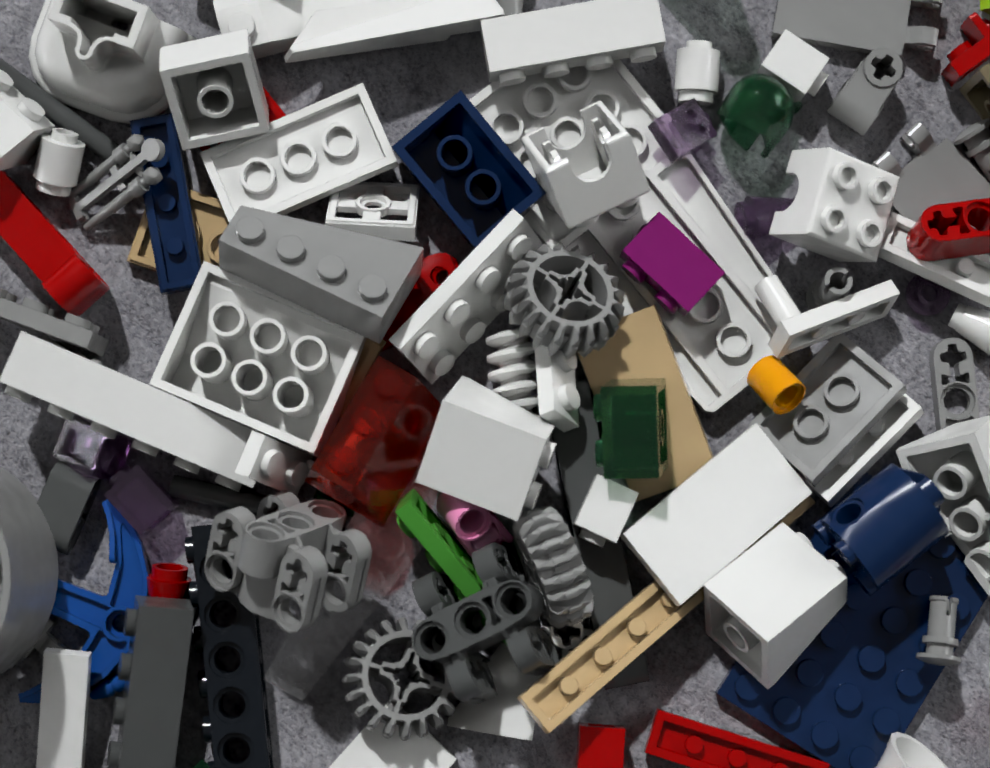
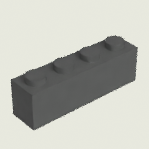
M135 595L134 609L126 608L123 634L124 636H130L128 653H121L119 658L118 680L125 681L123 697H115L113 725H119L118 741H110L107 768H175L194 618V608L189 599Z

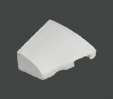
M500 643L490 657L491 661L487 663L498 695L480 704L460 701L455 708V713L448 717L447 726L532 741L535 720L519 702L517 697L536 682L542 674L534 676L522 673L513 661L508 647L504 643Z

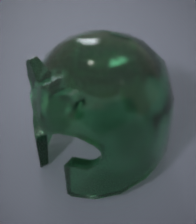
M752 74L743 77L732 86L716 114L720 116L727 133L745 151L749 150L761 134L765 145L761 156L766 158L789 130L794 114L803 105L799 101L794 102L789 89L774 77L766 74Z

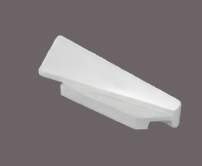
M388 0L316 10L284 56L285 63L444 41L450 35L480 31V20L505 16L496 0Z

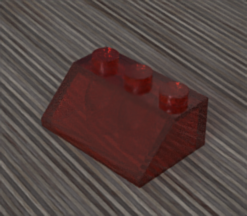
M378 356L311 467L305 482L383 527L424 457L441 404L418 378L383 357Z

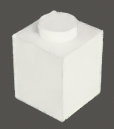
M785 29L761 64L756 75L797 103H800L806 93L814 97L829 76L822 69L830 58Z
M599 474L595 475L573 522L574 526L581 528L578 537L602 548L606 540L613 544L617 543L639 493Z

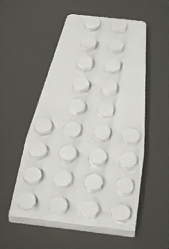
M620 59L614 60L613 66L601 70L590 71L587 70V65L569 68V74L556 78H544L543 73L528 75L526 76V81L516 85L501 86L499 81L490 83L469 101L537 182L538 180L521 140L523 136L543 127L551 144L557 147L571 146L580 139L584 130V123L579 110L598 101L604 103L631 135L650 187V191L639 196V200L634 205L607 211L599 215L598 220L590 226L568 229L544 196L524 218L538 238L552 250L561 241L568 251H571L572 248L578 245L580 254L588 256L595 252V262L597 264L609 263L607 275L619 277L617 289L625 292L622 303L625 307L623 316L656 304L692 400L705 413H713L748 386L747 375L759 360L767 356H775L768 343L776 331L777 325L754 290L761 280L773 275V273L669 120ZM658 212L663 214L725 272L685 317L678 311L674 315L667 312L655 300L654 296L658 293L645 280L641 285L638 284L621 267L624 264V261L619 257L622 250Z

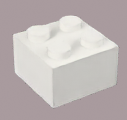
M248 29L159 47V73L182 150L270 132L268 104Z

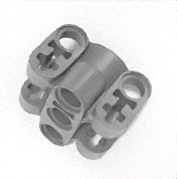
M285 490L264 497L258 506L256 518L250 510L242 506L217 514L212 523L204 571L206 579L215 590L232 592L238 596L240 603L249 611L264 618L275 620L277 625L285 632L295 633L313 624L319 616L320 607L329 612L334 611L338 613L349 610L360 603L371 562L372 548L370 541L360 530L353 528L342 532L346 511L341 505L320 499L301 503L295 494ZM223 558L226 559L232 567V580L226 577V575L223 572ZM335 580L339 581L345 588V602L341 601L334 592ZM290 599H294L300 606L301 620H297L292 615L289 607Z

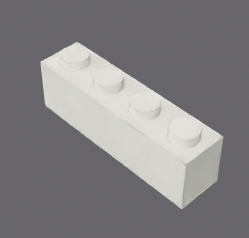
M593 0L480 20V33L489 82L499 81L501 86L516 85L526 81V76L543 73L544 78L561 77L570 73L569 68L587 65V70L590 71L606 69L613 66L614 60L630 58L632 63L647 62L657 58V53L663 51L666 43L658 0Z

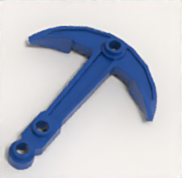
M110 498L102 502L109 529V563H116L108 594L104 596L58 578L55 603L51 614L89 632V638L81 651L92 652L90 687L108 677L119 665L120 654L128 653L130 636H124L123 632L116 628V618L121 614L125 615L126 608L134 609L135 595L148 596L147 576H149L150 570L143 542L132 522ZM41 683L30 690L18 694L20 703H40Z

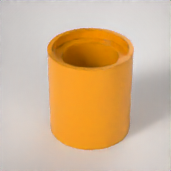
M771 355L762 358L750 369L747 375L748 385L775 414L782 415L792 411L805 396V385L776 356Z

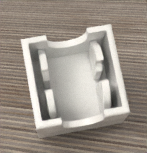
M602 101L579 110L583 119L584 130L580 139L571 146L557 147L551 144L543 127L521 138L538 183L546 192L545 197L568 229L590 226L598 220L599 215L614 208L630 207L639 200V196L650 191L631 135Z
M830 147L792 150L785 174L789 176L797 175L799 181L798 191L794 201L787 209L775 211L769 235L838 262H877L900 177Z

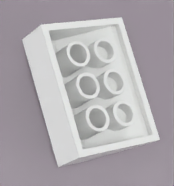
M203 261L149 384L161 391L321 459V453L326 449L339 419L366 337L216 265Z

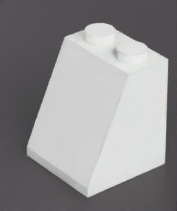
M462 375L442 400L415 482L518 521L524 509L529 508L533 510L538 500L543 484L535 482L540 467L548 469L557 444L551 442L550 438L555 426L471 378Z
M782 522L703 585L706 634L763 686L770 689L847 602L848 577L844 569L832 559L827 560L816 551L811 541L803 533H795Z

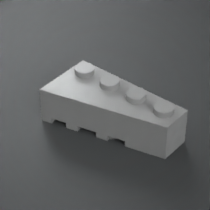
M242 205L218 239L220 268L379 344L421 275L424 247Z

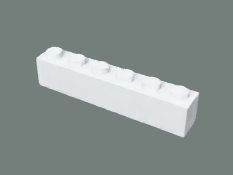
M24 331L20 332L0 377V382L7 385L4 391L5 394L30 404L33 396L50 403L47 412L71 422L75 414L92 420L90 430L111 439H115L117 432L134 438L131 447L154 457L157 456L159 450L168 452L176 456L173 465L198 475L201 467L217 473L214 482L237 492L240 491L242 484L250 488L254 487L256 481L235 473L253 429Z

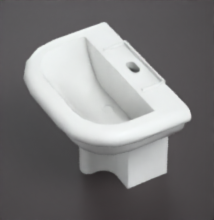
M45 0L31 36L28 58L32 75L39 86L61 103L109 121L130 124L131 120L157 116L169 107L159 73V47L197 40V38L187 34L178 27L159 20L149 6L132 0ZM120 21L128 24V28L121 30L113 27V23Z

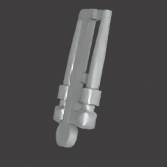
M131 135L126 140L127 144L121 143L116 147L109 158L89 173L76 187L71 189L69 205L77 221L81 222L86 231H90L135 197L140 198L149 191L150 185H156L163 179L159 168L149 167L145 171L143 169V165L147 162H158L164 157L165 146L161 140L155 138L145 140L143 135ZM109 172L111 173V176L108 179L102 182L84 198L80 199V193H82L87 188L92 186L94 183L99 181ZM136 172L139 176L127 185L125 180ZM117 187L119 192L122 193L111 200L90 219L86 210Z

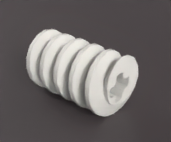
M512 329L487 337L485 340L486 345L498 349V351L486 357L487 363L499 367V369L487 375L488 381L500 384L499 387L492 391L544 420L539 414L533 412V408L539 405L538 396L532 395V390L537 388V379L531 377V372L536 371V362L530 359V355L535 353L533 343L529 342L530 336L519 338V329Z

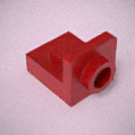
M976 12L967 17L960 26L968 40L946 56L950 63L941 74L951 87L990 59V21L986 18L981 19Z

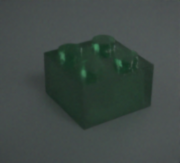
M665 378L611 379L601 386L600 394L594 395L595 422H602L601 440H596L595 460L597 467H604V479L660 478L668 468Z

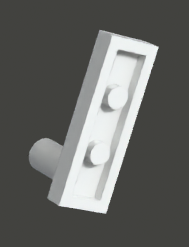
M777 275L764 278L754 288L777 325V329L768 343L776 358L886 317L900 295L899 290L890 279L801 313Z

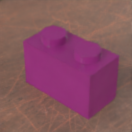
M660 212L631 240L619 256L624 261L621 267L628 276L640 285L645 280L658 292L654 298L667 312L674 315L678 311L683 317L725 274L721 268Z

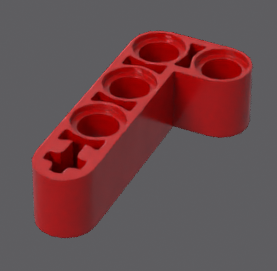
M4 170L0 171V236L42 281V286L67 313L79 317L110 290L109 286Z
M990 198L928 207L908 232L906 242L910 253L923 261H937L990 253Z

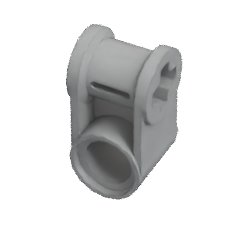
M889 48L873 50L858 65L850 79H847L826 112L863 136L885 105V100L901 78L903 73L901 57ZM878 63H882L885 66L884 76L880 80L873 76L876 70L875 66Z

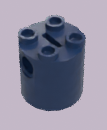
M893 463L884 467L812 525L815 533L828 547L831 544L834 546L836 551L831 554L832 559L844 569L847 576L855 572L853 575L854 579L869 596H872L949 534L948 527L940 514V506L945 502L940 490L925 474L900 468Z

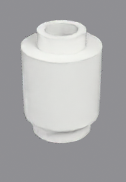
M688 40L686 41V47L677 49L674 92L678 93L679 104L690 106L713 105V95L718 94L721 52L712 49V42Z
M52 128L51 133L41 135L33 177L37 179L35 184L37 190L54 196H70L71 188L77 186L86 146L78 140V133L63 128Z

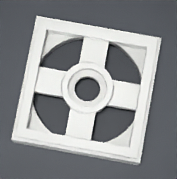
M360 182L330 195L325 225L389 240L415 241L420 202V185ZM367 206H379L380 208H367ZM337 212L358 213L362 218L337 217L336 214ZM386 215L407 216V220H382L381 217Z

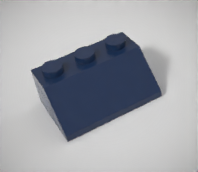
M461 90L392 146L397 158L473 249L483 241L512 209L524 217L546 195L543 188Z

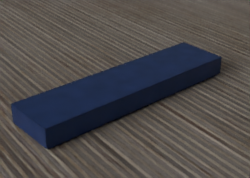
M172 113L131 120L132 135H143L145 140L148 138L159 139L165 146V154L160 161H149L143 165L144 171L149 167L159 168L163 177L158 184L150 185L149 191L143 195L160 292L162 295L191 290L202 266L180 140Z

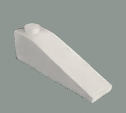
M213 0V5L221 34L248 29L255 59L288 51L316 10L388 0Z
M989 415L955 423L903 445L895 451L903 469L925 474L942 493L945 502L940 506V514L949 531L945 538L949 535L965 555V565L990 597Z

